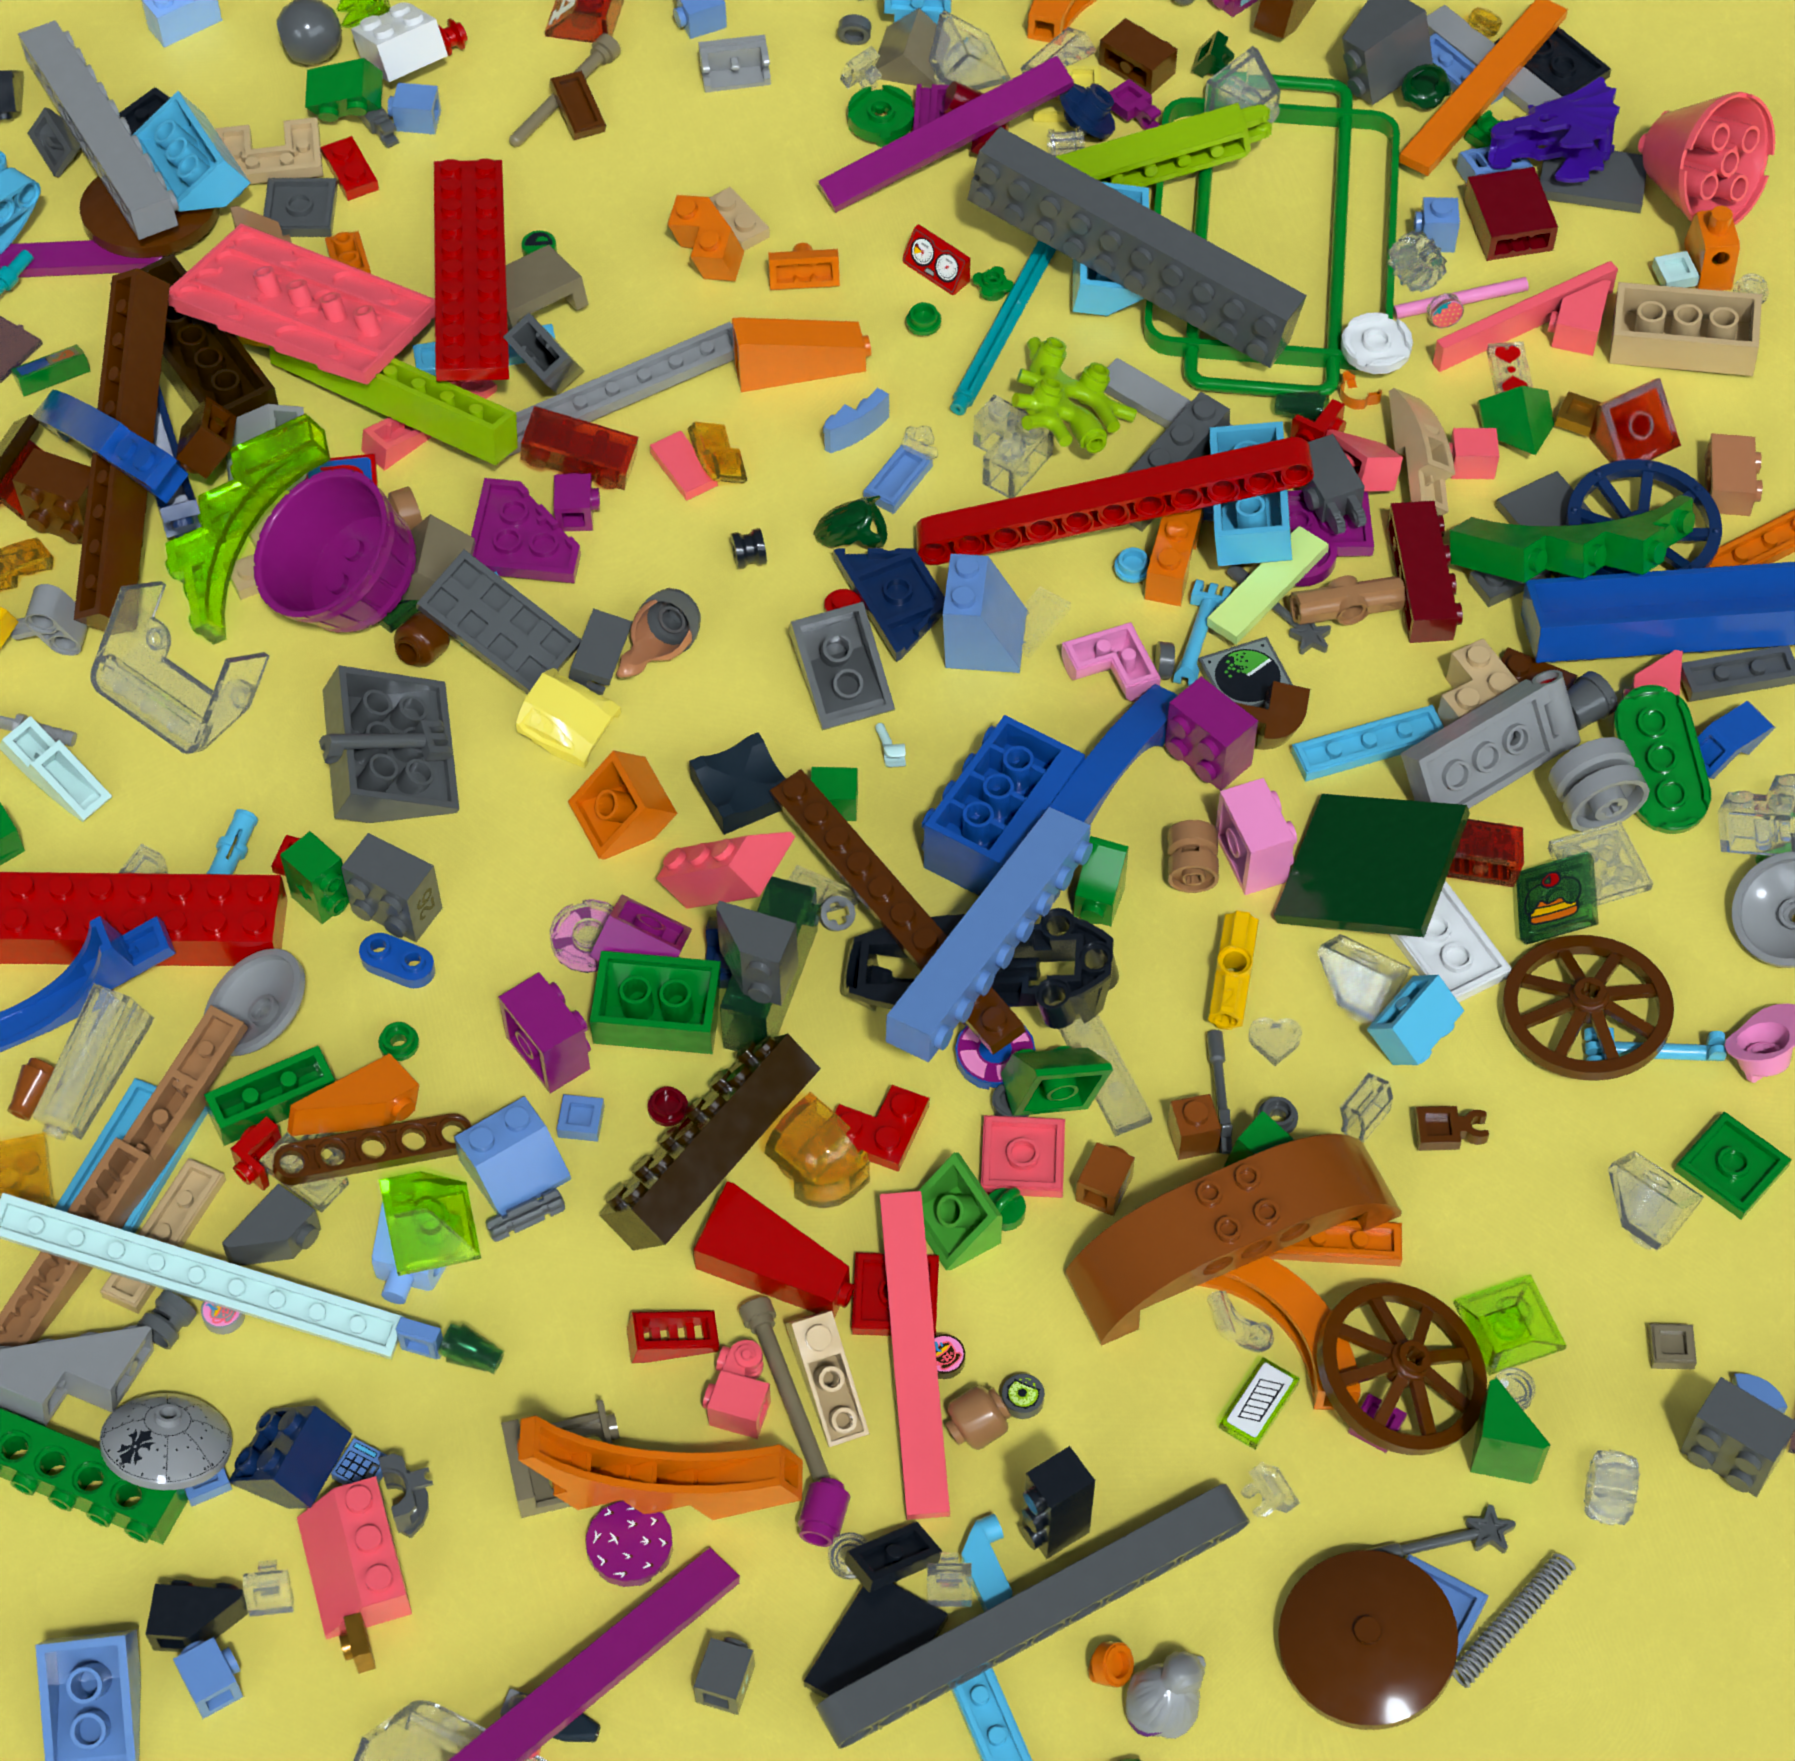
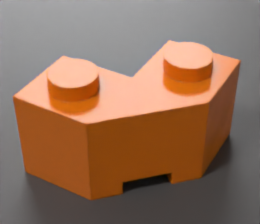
M676 195L668 226L679 245L685 248H693L691 258L704 279L736 281L744 250L729 224L709 197Z

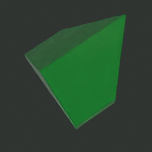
M1520 386L1477 402L1482 428H1497L1499 441L1533 455L1537 454L1555 425L1548 390Z

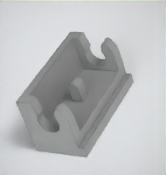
M765 34L699 42L700 68L705 93L771 85L768 66L770 61Z

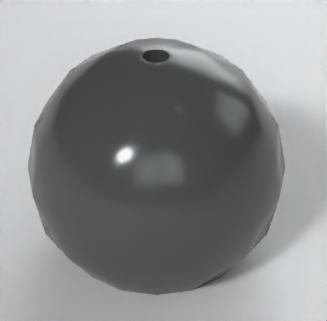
M293 0L284 6L277 17V28L281 41L288 55L295 62L305 65L320 64L330 58L340 44L342 28L338 16L330 6L321 0Z

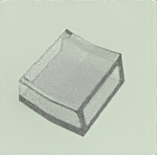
M1368 1072L1339 1107L1343 1120L1341 1132L1358 1138L1363 1143L1391 1110L1393 1094L1389 1081Z

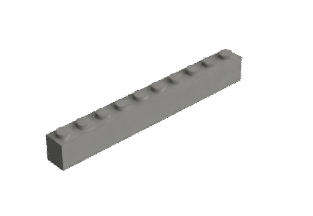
M56 20L18 33L27 63L137 238L141 240L177 226L178 223L174 211L179 210V206L173 191H167L161 173L159 171L155 172L148 153L143 154L137 136H132L126 119L124 117L120 118L113 99L109 100L102 82H97L91 65H86L84 56L79 47L75 48L69 31L63 32Z

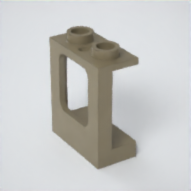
M603 1400L597 1401L598 1413L551 1423L558 1428L585 1438L599 1437L602 1442L613 1444L612 1440L620 1439L615 1414L606 1415ZM518 1419L502 1422L501 1425L521 1518L572 1507L553 1495L554 1489L551 1488L549 1479L518 1461L517 1442L520 1438Z

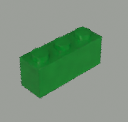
M315 1046L204 1094L208 1114L223 1146L240 1140L247 1128L257 1125L266 1116L275 1124L288 1119L291 1104L334 1083L335 1079L319 1046Z

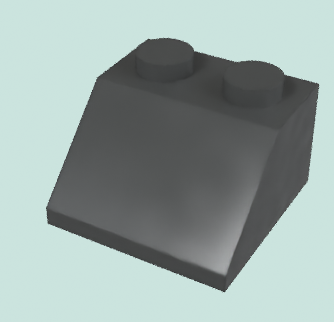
M719 901L716 906L719 947L742 993L759 1003L765 1004L770 1002L782 1006L798 969L796 923Z

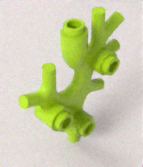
M1038 337L1029 339L1027 346L1031 351L1029 357L1032 361L1029 367L1030 371L1021 368L1017 376V382L1030 386L1034 390L1031 395L1014 393L1011 400L1013 407L1025 408L1030 414L1022 418V427L1025 430L1046 428L1053 433L1060 446L1066 447L1072 443L1073 438L1062 421L1064 420L1069 423L1072 433L1081 448H1086L1090 453L1100 452L1107 443L1106 431L1089 410L1075 405L1068 398L1077 399L1082 404L1092 407L1109 433L1119 430L1120 423L1117 418L1132 423L1136 417L1137 409L1118 403L1104 394L1110 382V371L1104 365L1093 362L1090 366L1084 368L1079 380L1072 379L1060 369L1067 356L1064 342L1054 337H1049L1043 342Z

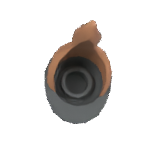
M666 588L657 591L642 604L631 625L633 646L621 656L620 666L616 673L617 677L636 676L645 669L648 662L671 660L692 646L700 629L701 614L697 604L688 594L679 589Z

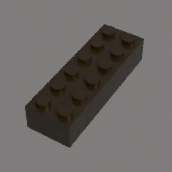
M174 254L141 268V270L169 283L170 287L187 272ZM168 306L161 371L192 412L197 409L206 396L237 417L266 404L278 405L275 387L234 334L218 330L216 324L178 313L174 307Z
M788 1033L773 1038L769 1035L759 1042L755 1043L752 1040L744 1045L735 1056L738 1059L737 1063L730 1070L725 1069L712 1080L710 1086L713 1088L712 1091L704 1099L702 1097L698 1098L686 1109L684 1113L687 1117L686 1120L679 1127L674 1126L660 1138L658 1142L661 1145L660 1149L653 1156L648 1155L634 1167L632 1171L635 1175L634 1178L626 1186L624 1184L619 1186L608 1196L606 1203L609 1206L600 1214V1217L633 1251L666 1245L821 1069Z

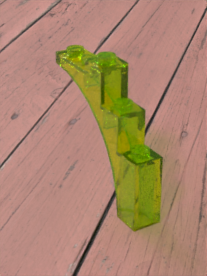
M306 413L232 447L230 452L233 464L230 465V471L234 479L198 495L200 507L198 519L202 527L165 543L168 558L165 561L167 571L173 579H178L184 584L183 590L189 601L191 612L188 616L190 626L197 635H202L213 645L226 639L225 606L228 585L235 562L248 535L263 513L287 488L306 473L331 460L325 430Z

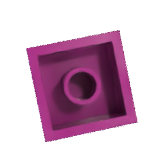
M1200 676L1169 703L1165 747L1175 759L1184 761L1194 769L1201 780L1211 783L1222 791L1252 765L1258 720Z
M538 972L500 995L499 1003L506 1038L551 1094L590 1069L588 1052L591 1051V1047L585 1037L588 1027L581 1014L577 1010L571 1012L565 1005V997L555 982L549 984L541 973Z

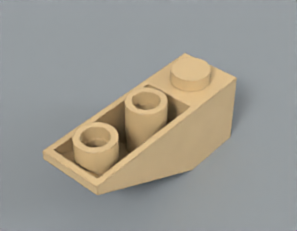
M821 1311L785 1323L800 1372L828 1447L869 1435L870 1433L832 1311Z

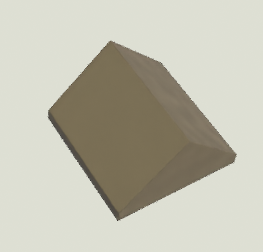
M920 8L916 9L886 28L871 71V78L914 86L922 84V87L932 88V84H938L951 45V37Z
M431 514L411 530L416 545V566L411 576V583L405 595H402L401 600H420L463 550H466L473 556L475 539Z

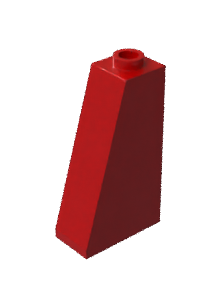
M727 1181L694 1248L696 1269L813 1313L825 1310L832 1311L835 1319L840 1306L846 1308L853 1294L854 1284L850 1283L849 1266L739 1186Z

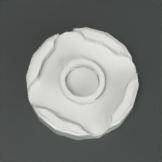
M1380 312L1365 313L1354 317L1343 331L1341 338L1342 354L1349 364L1360 371L1371 374H1388L1400 369L1409 360L1413 346L1411 331L1401 320L1397 319V321L1389 319L1388 314Z

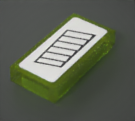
M1263 1357L1220 1421L1219 1429L1256 1450L1299 1385L1300 1378Z

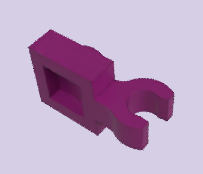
M1128 79L1109 91L1114 100L1111 110L1128 122L1135 117L1143 130L1161 126L1154 120L1161 115V111L1152 105V95L1136 83Z

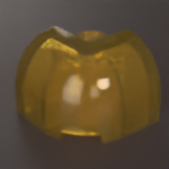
M811 1092L782 1117L766 1143L764 1153L778 1165L781 1172L787 1178L794 1181V1198L807 1206L818 1208L839 1206L853 1198L870 1182L868 1154L863 1150L858 1153L853 1143L845 1134L851 1128Z

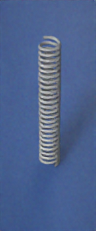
M1553 1554L1548 1563L1544 1564V1568L1540 1569V1573H1536L1531 1582L1527 1583V1587H1524L1522 1592L1518 1593V1597H1514V1602H1510L1509 1606L1505 1607V1611L1501 1612L1496 1621L1492 1622V1626H1489L1487 1631L1483 1632V1636H1479L1478 1641L1474 1642V1646H1470V1651H1466L1465 1655L1461 1656V1660L1456 1662L1453 1676L1463 1687L1470 1688V1683H1475V1678L1480 1677L1479 1673H1484V1668H1488V1663H1493L1492 1658H1497V1653L1502 1652L1501 1648H1506V1643H1510V1638H1515V1634H1519V1629L1524 1628L1523 1624H1528V1619H1532V1614L1537 1613L1536 1609H1541V1604H1545V1600L1550 1599L1549 1595H1554V1590H1558V1585L1563 1584L1562 1580H1567V1576L1571 1575V1571L1576 1570L1575 1564L1565 1555ZM1456 1669L1458 1670L1460 1675L1465 1679L1464 1681H1462L1460 1677L1457 1675L1455 1671Z

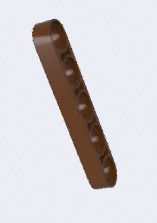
M446 1114L288 1143L276 1151L272 1165L275 1178L283 1184L298 1185L457 1155L455 1143L447 1142L443 1138L442 1130L447 1126L455 1125L465 1131L472 1126L470 1121L462 1115ZM408 1133L419 1134L423 1137L425 1146L417 1151L408 1150L402 1143V1137ZM369 1140H375L383 1145L385 1153L378 1158H369L363 1153L361 1146ZM327 1148L339 1149L344 1155V1161L337 1166L327 1165L323 1162L321 1153ZM288 1155L297 1156L302 1160L304 1167L300 1172L287 1173L280 1166L281 1159Z

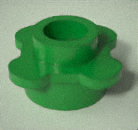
M994 266L984 273L978 272L973 275V283L979 286V294L983 299L998 301L1011 291L1013 282L1006 278L1004 275L1005 270L1002 267Z

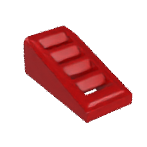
M714 1311L632 1312L627 1325L631 1363H650L718 1352L720 1348ZM701 1325L703 1340H696L694 1326ZM678 1328H684L685 1340H679ZM666 1330L667 1340L661 1341L660 1331ZM644 1333H649L650 1341H645Z

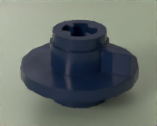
M1074 83L1068 91L1060 94V101L1065 110L1064 117L1075 131L1083 135L1090 134L1100 139L1108 138L1115 131V121L1110 113L1114 100L1104 87L1092 83L1090 87L1084 88Z

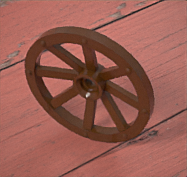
M1573 935L1556 938L1540 944L1526 953L1515 964L1507 978L1502 1004L1507 1031L1517 1047L1529 1059L1555 1074L1589 1081L1619 1078L1647 1065L1660 1053L1666 1044L1674 1016L1672 992L1659 968L1633 947L1610 938L1593 935ZM1589 954L1606 957L1607 959L1593 978L1585 976L1573 955ZM1558 958L1574 985L1530 974L1546 962ZM1620 963L1632 969L1646 982V984L1605 986ZM1521 987L1566 997L1521 1016L1519 1013L1518 995ZM1655 997L1658 1008L1656 1027L1613 1001ZM1568 1012L1572 1016L1555 1051L1541 1044L1528 1030L1531 1027ZM1605 1016L1612 1017L1647 1040L1634 1051L1619 1057ZM1583 1023L1593 1024L1605 1060L1585 1061L1567 1057Z
M1382 1282L1366 1285L1354 1290L1345 1296L1328 1314L1321 1327L1317 1342L1316 1355L1319 1377L1332 1406L1356 1433L1376 1446L1391 1452L1405 1455H1427L1452 1446L1473 1428L1479 1419L1480 1409L1487 1391L1485 1363L1481 1350L1469 1328L1444 1302L1426 1291L1413 1286ZM1385 1302L1406 1305L1419 1311L1410 1340L1404 1335ZM1369 1304L1392 1343L1343 1322L1351 1312ZM1431 1320L1436 1322L1447 1333L1456 1348L1428 1351L1424 1342ZM1341 1338L1383 1356V1361L1340 1373L1336 1352L1337 1340ZM1463 1362L1467 1378V1395L1464 1396L1431 1366ZM1386 1375L1391 1384L1372 1419L1358 1406L1346 1387ZM1424 1382L1461 1412L1456 1422L1444 1431L1436 1432ZM1405 1388H1410L1421 1435L1404 1434L1385 1427Z

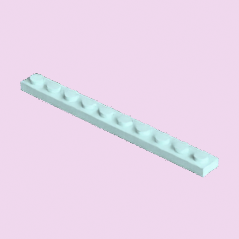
M2 1193L0 1198V1239L391 1360L393 1358L398 1343L396 1327L400 1318L404 1316L9 1194Z

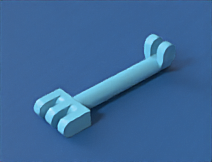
M1196 579L1190 604L1200 607L1183 658L1177 665L1173 679L1174 683L1181 684L1184 677L1189 678L1188 686H1190L1198 679L1199 667L1197 661L1209 628L1207 626V617L1232 593L1233 587L1225 586L1221 596L1217 595L1218 584L1210 583L1208 592H1204V581Z
M1594 1027L1585 1029L1584 1039L1588 1041L1585 1044V1053L1589 1055L1586 1061L1605 1060ZM1609 1028L1614 1041V1028ZM1722 1031L1710 1032L1706 1045L1666 1043L1654 1059L1724 1061L1727 1056L1724 1046L1725 1033ZM1614 1041L1619 1057L1634 1051L1644 1043Z

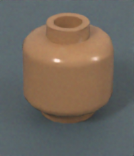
M977 1385L949 1403L948 1412L952 1419L945 1423L958 1445L966 1441L971 1448L980 1450L1008 1431L1007 1419L1012 1417L994 1387L987 1390L985 1387Z

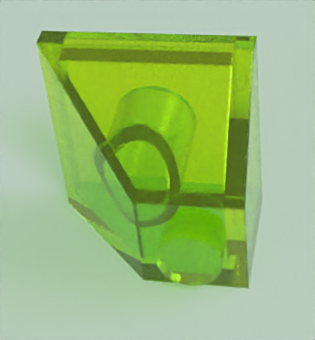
M422 1171L379 1180L398 1276L481 1259L467 1182Z
M1531 1274L1454 1300L1453 1304L1460 1318L1473 1334L1481 1350L1488 1375L1565 1350L1567 1347Z

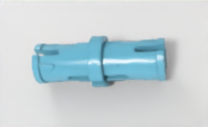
M243 809L235 811L225 836L220 837L216 844L218 851L206 874H233L239 860L244 859L248 852L246 845L258 822V818L253 813ZM235 837H237L235 846L229 856V859H227L226 856L235 840Z

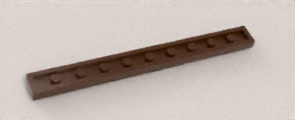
M802 769L769 790L778 806L919 970L922 971L947 939V935ZM992 987L985 996L980 994L974 1002L971 1015L965 1022L992 1055L1026 1032L1023 1022Z

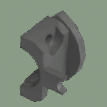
M389 1454L379 1457L387 1489H398L405 1493L404 1498L398 1504L391 1507L398 1533L412 1538L423 1527L429 1513V1496L425 1487L433 1485L432 1480L425 1479V1475L430 1472L429 1467L411 1472L406 1469L403 1456Z

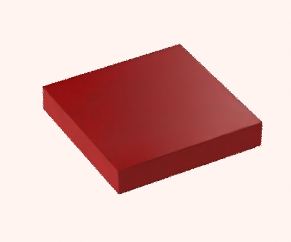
M856 1253L852 1335L891 1336L885 1254ZM927 1255L934 1336H936L939 1256Z

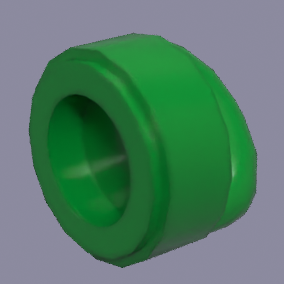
M1016 1187L1011 1189L1001 1188L989 1194L990 1199L1002 1215V1231H1010L1019 1227L1025 1219L1026 1212L1025 1200L1020 1194V1190Z

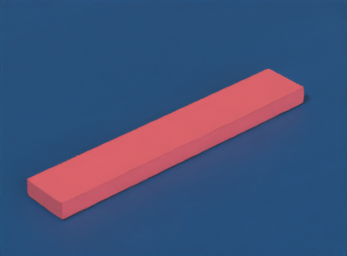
M1611 261L1606 262L1438 339L1433 358L1434 367L1439 372L1444 371L1550 322L1552 311H1560L1564 297L1599 281H1611L1608 295L1611 294L1618 268Z

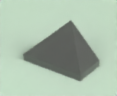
M44 107L28 131V135L52 174L60 177L81 151V147L63 118L51 109Z

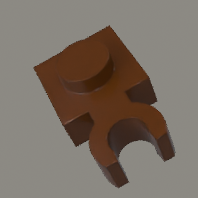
M1457 1106L1416 1107L1414 1116L1419 1151L1459 1150L1462 1142L1461 1139H1466L1469 1143L1475 1145H1482L1488 1141L1489 1130H1476L1472 1126L1474 1124H1485L1486 1111L1473 1110L1467 1113L1466 1116H1458Z

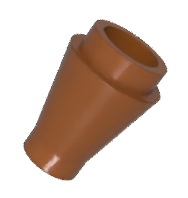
M30 1058L27 1065L21 1066L12 1101L7 1111L17 1118L29 1121L37 1108L59 1084L56 1079L60 1072L42 1060Z

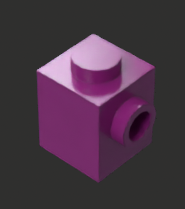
M591 473L554 475L555 519L559 522V527L564 532L593 531V510H600L599 488L592 487Z

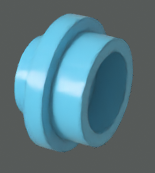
M1127 548L1115 560V573L1123 581L1130 583L1141 582L1147 577L1150 559L1139 548Z

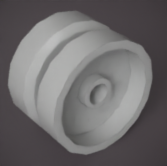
M1616 737L1595 739L1570 750L1556 762L1550 770L1548 777L1558 800L1563 802L1562 807L1572 827L1581 832L1600 831L1628 819L1647 801L1650 792L1639 768L1634 767V759L1625 742Z

